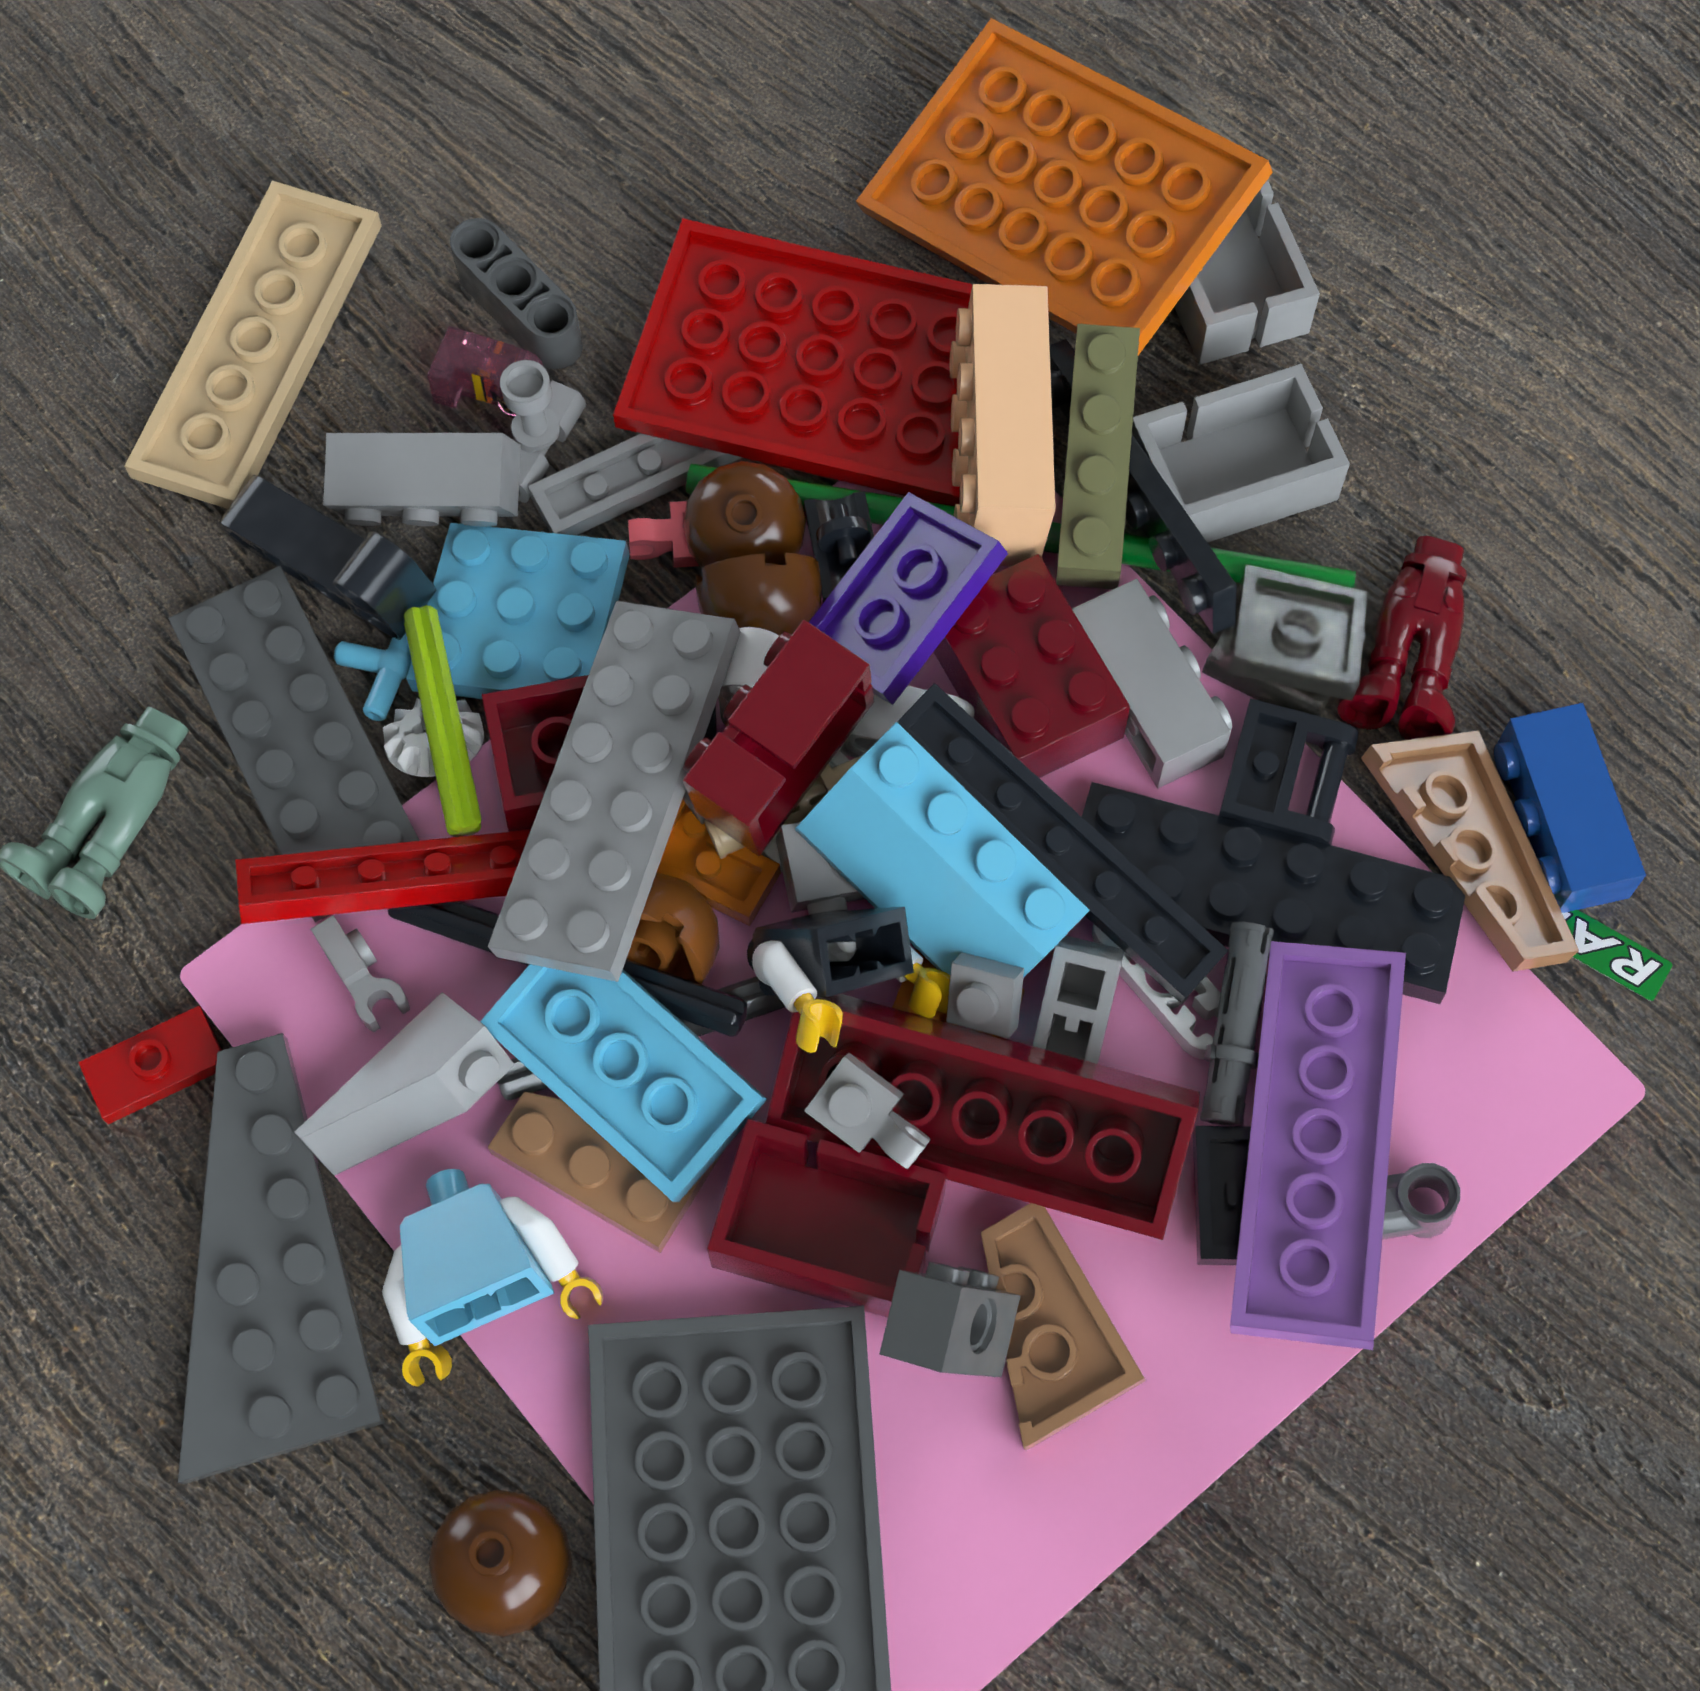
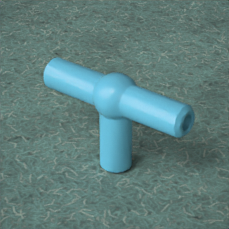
M406 633L401 640L392 637L386 650L341 641L337 644L334 651V660L337 665L377 673L364 704L363 712L371 720H385L400 683L407 677L411 664Z

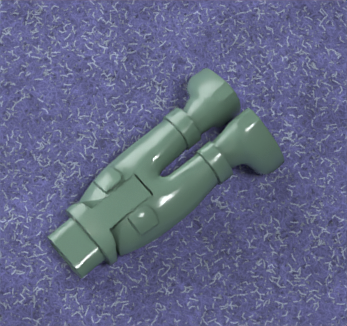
M146 707L134 725L127 723L123 725L120 729L122 737L116 735L80 772L69 789L54 822L50 823L42 834L41 838L44 841L36 847L18 842H9L2 845L0 848V868L36 895L46 900L53 896L67 911L84 918L95 919L105 906L106 895L102 889L104 878L112 877L121 865L120 860L161 800L170 771L175 768L181 759L176 749L188 734L189 729L175 718L152 707ZM105 815L91 841H88L82 849L83 843L93 827ZM79 854V862L73 868H68L67 865L70 859L75 860Z

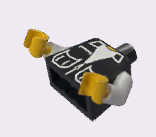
M905 907L814 913L757 927L747 948L749 966L758 977L760 989L764 995L778 996L788 1011L799 1012L800 1020L796 1034V1043L801 1049L810 1053L816 1052L820 1036L825 1038L832 1047H837L843 1015L838 1005L827 1000L815 999L816 997H830L897 978L900 982L909 980L915 984L909 1000V1007L915 1013L926 1018H933L937 1010L942 1013L947 1012L950 975L941 970L923 968L921 966L923 958L910 946Z

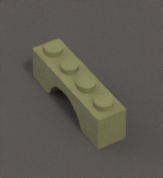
M1077 324L1056 583L1060 586L1115 589L1119 585L1140 328Z

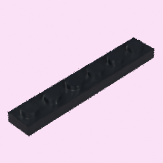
M1064 339L1050 345L1052 408L1060 407L1067 418L1069 429L1075 351L1068 340ZM1132 434L1125 515L1127 521L1134 529L1141 527L1149 539L1150 550L1157 566L1162 571L1170 570L1178 582L1181 599L1190 614L1195 615L1199 613L1212 634L1234 626L1236 618V583Z
M935 683L897 721L903 729L1090 910L1085 916L1179 1002L1189 996L1229 951Z

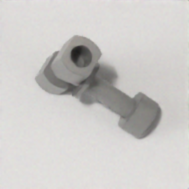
M521 360L512 363L503 371L500 378V387L506 406L516 413L511 424V431L514 440L521 445L518 500L527 503L530 499L528 486L540 481L549 467L545 457L546 452L556 440L560 442L566 440L585 409L586 403L579 391L553 380L550 382L549 374L541 364L531 360Z

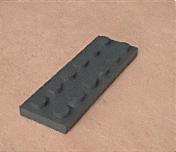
M281 566L168 618L281 855L420 841ZM330 915L315 916L312 918L315 922H317Z

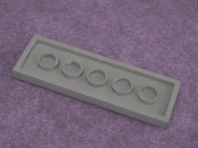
M616 601L489 941L488 948L496 957L616 982L619 981L686 790L683 779L687 775L683 771L684 763L694 747L705 736L741 633L735 619Z

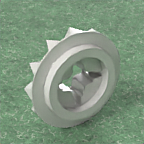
M419 698L416 699L412 710L395 709L394 723L383 727L384 749L388 760L398 770L414 776L432 777L436 775L428 737L424 733L426 727ZM464 699L458 700L457 705L469 761H471L483 744L484 730L479 713L472 712Z

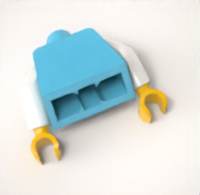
M446 1169L437 1172L427 1180L426 1188L431 1206L406 1216L400 1224L401 1245L394 1251L382 1289V1295L399 1344L408 1345L410 1351L402 1365L403 1377L406 1382L416 1387L425 1382L419 1364L421 1356L428 1357L433 1361L438 1379L443 1380L450 1374L452 1358L449 1352L439 1344L554 1294L550 1282L558 1280L563 1288L560 1295V1304L563 1311L571 1318H581L577 1309L570 1302V1293L574 1287L585 1286L589 1288L600 1306L603 1302L601 1286L594 1279L579 1276L575 1270L579 1262L551 1219L519 1197H506L502 1199L490 1184H479L469 1189L465 1174L459 1169Z

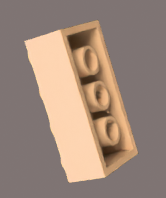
M973 284L968 309L958 308L956 341H952L950 350V377L957 378V395H953L951 405L952 432H959L958 449H954L952 461L953 486H960V504H955L954 517L998 540L1008 553L999 566H1013L1037 554L1042 558L1056 509L1047 286Z

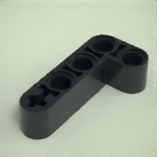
M257 475L251 477L217 523L219 528L249 551L276 567L281 566L282 570L397 640H401L406 633L404 626L405 611L411 607L425 606L436 592L435 586L415 561L385 537L370 531L364 539Z

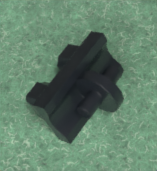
M865 491L854 492L836 500H804V510L813 556L819 562L822 603L825 602L874 538Z

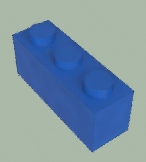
M1579 703L1510 718L1494 747L1496 768L1504 781H1510L1516 798L1514 809L1527 837L1530 838L1534 853L1561 912L1565 913L1629 899L1646 877V873L1584 704Z

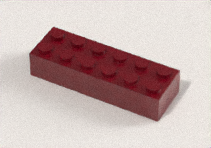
M844 994L815 998L827 1000L838 1005L843 1015L837 1047H832L825 1038L820 1036L816 1052L810 1053L801 1049L796 1043L800 1014L799 1012H793L765 1124L807 1135L808 1141L818 1144L820 1139L851 1147L805 1112V1109L843 1057L850 1053L904 1094L892 1111L920 1129L931 1139L912 1165L947 1174L946 1180L1163 1240L1198 1114L1200 1092ZM871 1138L862 1150L891 1158L874 1138Z

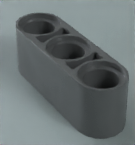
M482 218L468 219L459 223L452 231L450 247L458 279L463 288L537 363L545 368L554 370L563 369L574 364L581 355L583 344L577 311L572 300L496 224ZM523 292V293H521V294H519V295H512V296H511V294H513V293ZM553 329H561L555 333H546Z

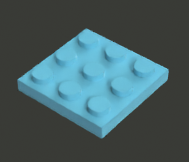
M450 523L433 582L436 592L427 605L433 606L438 612L455 696L482 699V694L589 675L615 603L619 601L630 556L627 542L625 540ZM411 661L406 679L411 690L418 692Z

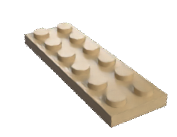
M276 181L271 182L125 464L130 478L226 509L231 506L253 475L258 476L382 225L378 212Z

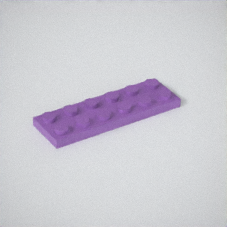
M1271 941L1230 1320V1331L1232 1334L1373 1350L1406 953Z

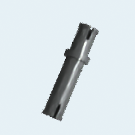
M1233 922L1230 926L1229 951L1221 987L1216 1030L1214 1031L1213 1043L1207 1045L1204 1059L1209 1062L1206 1092L1203 1099L1202 1112L1200 1113V1120L1209 1121L1208 1123L1221 1126H1243L1245 1100L1251 1069L1258 1067L1259 1054L1254 1051L1256 1031L1264 992L1268 954L1270 953L1274 933L1272 928H1265L1264 925L1249 922Z

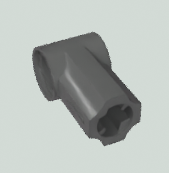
M1421 1163L1411 1167L1406 1173L1388 1175L1382 1240L1408 1235L1418 1238H1432L1442 1234L1450 1226L1460 1202V1186L1456 1177L1447 1168L1435 1163ZM1420 1187L1430 1188L1442 1197L1445 1208L1436 1214H1423L1411 1205L1408 1194Z

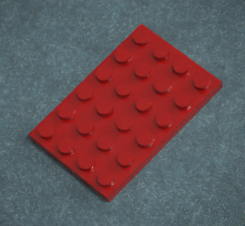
M682 218L613 413L615 427L903 496L910 492L924 501L955 506V504H960V486H953L952 461L954 449H958L959 432H952L951 405L953 395H957V378L950 377V350L952 341H956L958 308L968 309L973 284Z

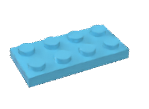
M529 964L480 1021L497 1041L673 1202L681 1201L743 1129L747 1120L751 1119L768 1100L624 970H622L619 981L616 982Z

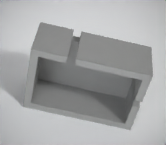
M1268 180L1174 306L1199 365L1249 351L1251 339L1256 338L1259 347H1263L1310 332L1320 293L1279 203L1271 204L1274 192Z
M1302 364L1195 397L1186 434L1188 440L1181 442L1187 409L1183 401L1133 417V436L1207 543L1337 501L1350 465L1328 418L1319 421L1323 407Z

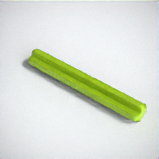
M430 605L411 607L404 613V626L447 832L453 837L473 835L481 830L482 818L438 612Z

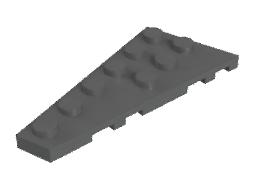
M283 1033L217 1052L178 1483L187 1484L385 1423L318 1158L294 1133L308 1118L289 1043Z

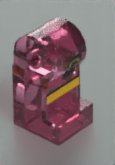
M449 326L427 376L434 403L456 409L462 395L497 405L504 414L514 418L516 413L506 406L500 387V378L503 371L512 363L521 360L535 361L542 366L543 364L535 354L527 350Z

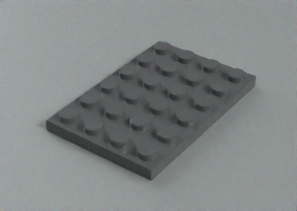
M864 1306L588 1325L600 1691H891Z

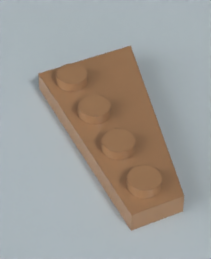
M1479 730L1373 744L1361 757L1362 761L1443 875L1451 877L1464 893L1465 906L1511 971L1567 963L1579 949L1555 896L1548 885L1544 872Z

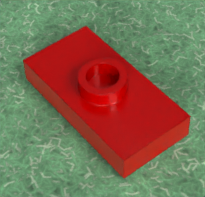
M199 1005L78 1063L101 1118L109 1125L216 1074L217 1052L222 1051L205 1011Z

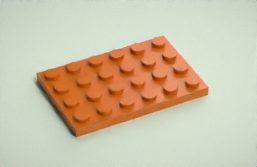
M991 18L863 190L856 203L863 213L988 284L1047 286L1049 319L1075 334L1077 333V324L1140 328L1139 356L1273 171L1269 160Z

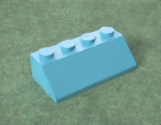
M897 722L842 776L795 829L874 908L905 907L910 943L935 968L948 973L950 976L952 962L963 952L1024 968V978L1090 911Z

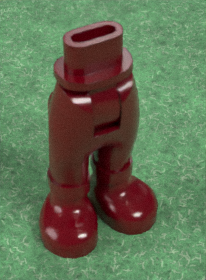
M1420 536L1417 538L1413 553L1405 556L1401 568L1402 571L1393 581L1384 598L1376 626L1375 645L1368 662L1370 672L1366 676L1350 683L1340 693L1337 710L1342 720L1354 727L1371 730L1385 726L1393 718L1400 696L1401 678L1405 675L1408 654L1412 641L1415 640L1420 643L1419 654L1411 676L1412 687L1401 711L1398 724L1399 732L1405 740L1453 733L1455 717L1448 700L1443 695V691L1448 688L1452 672L1451 666L1458 651L1464 622L1462 586L1467 572L1461 566L1464 555L1463 547L1432 536Z

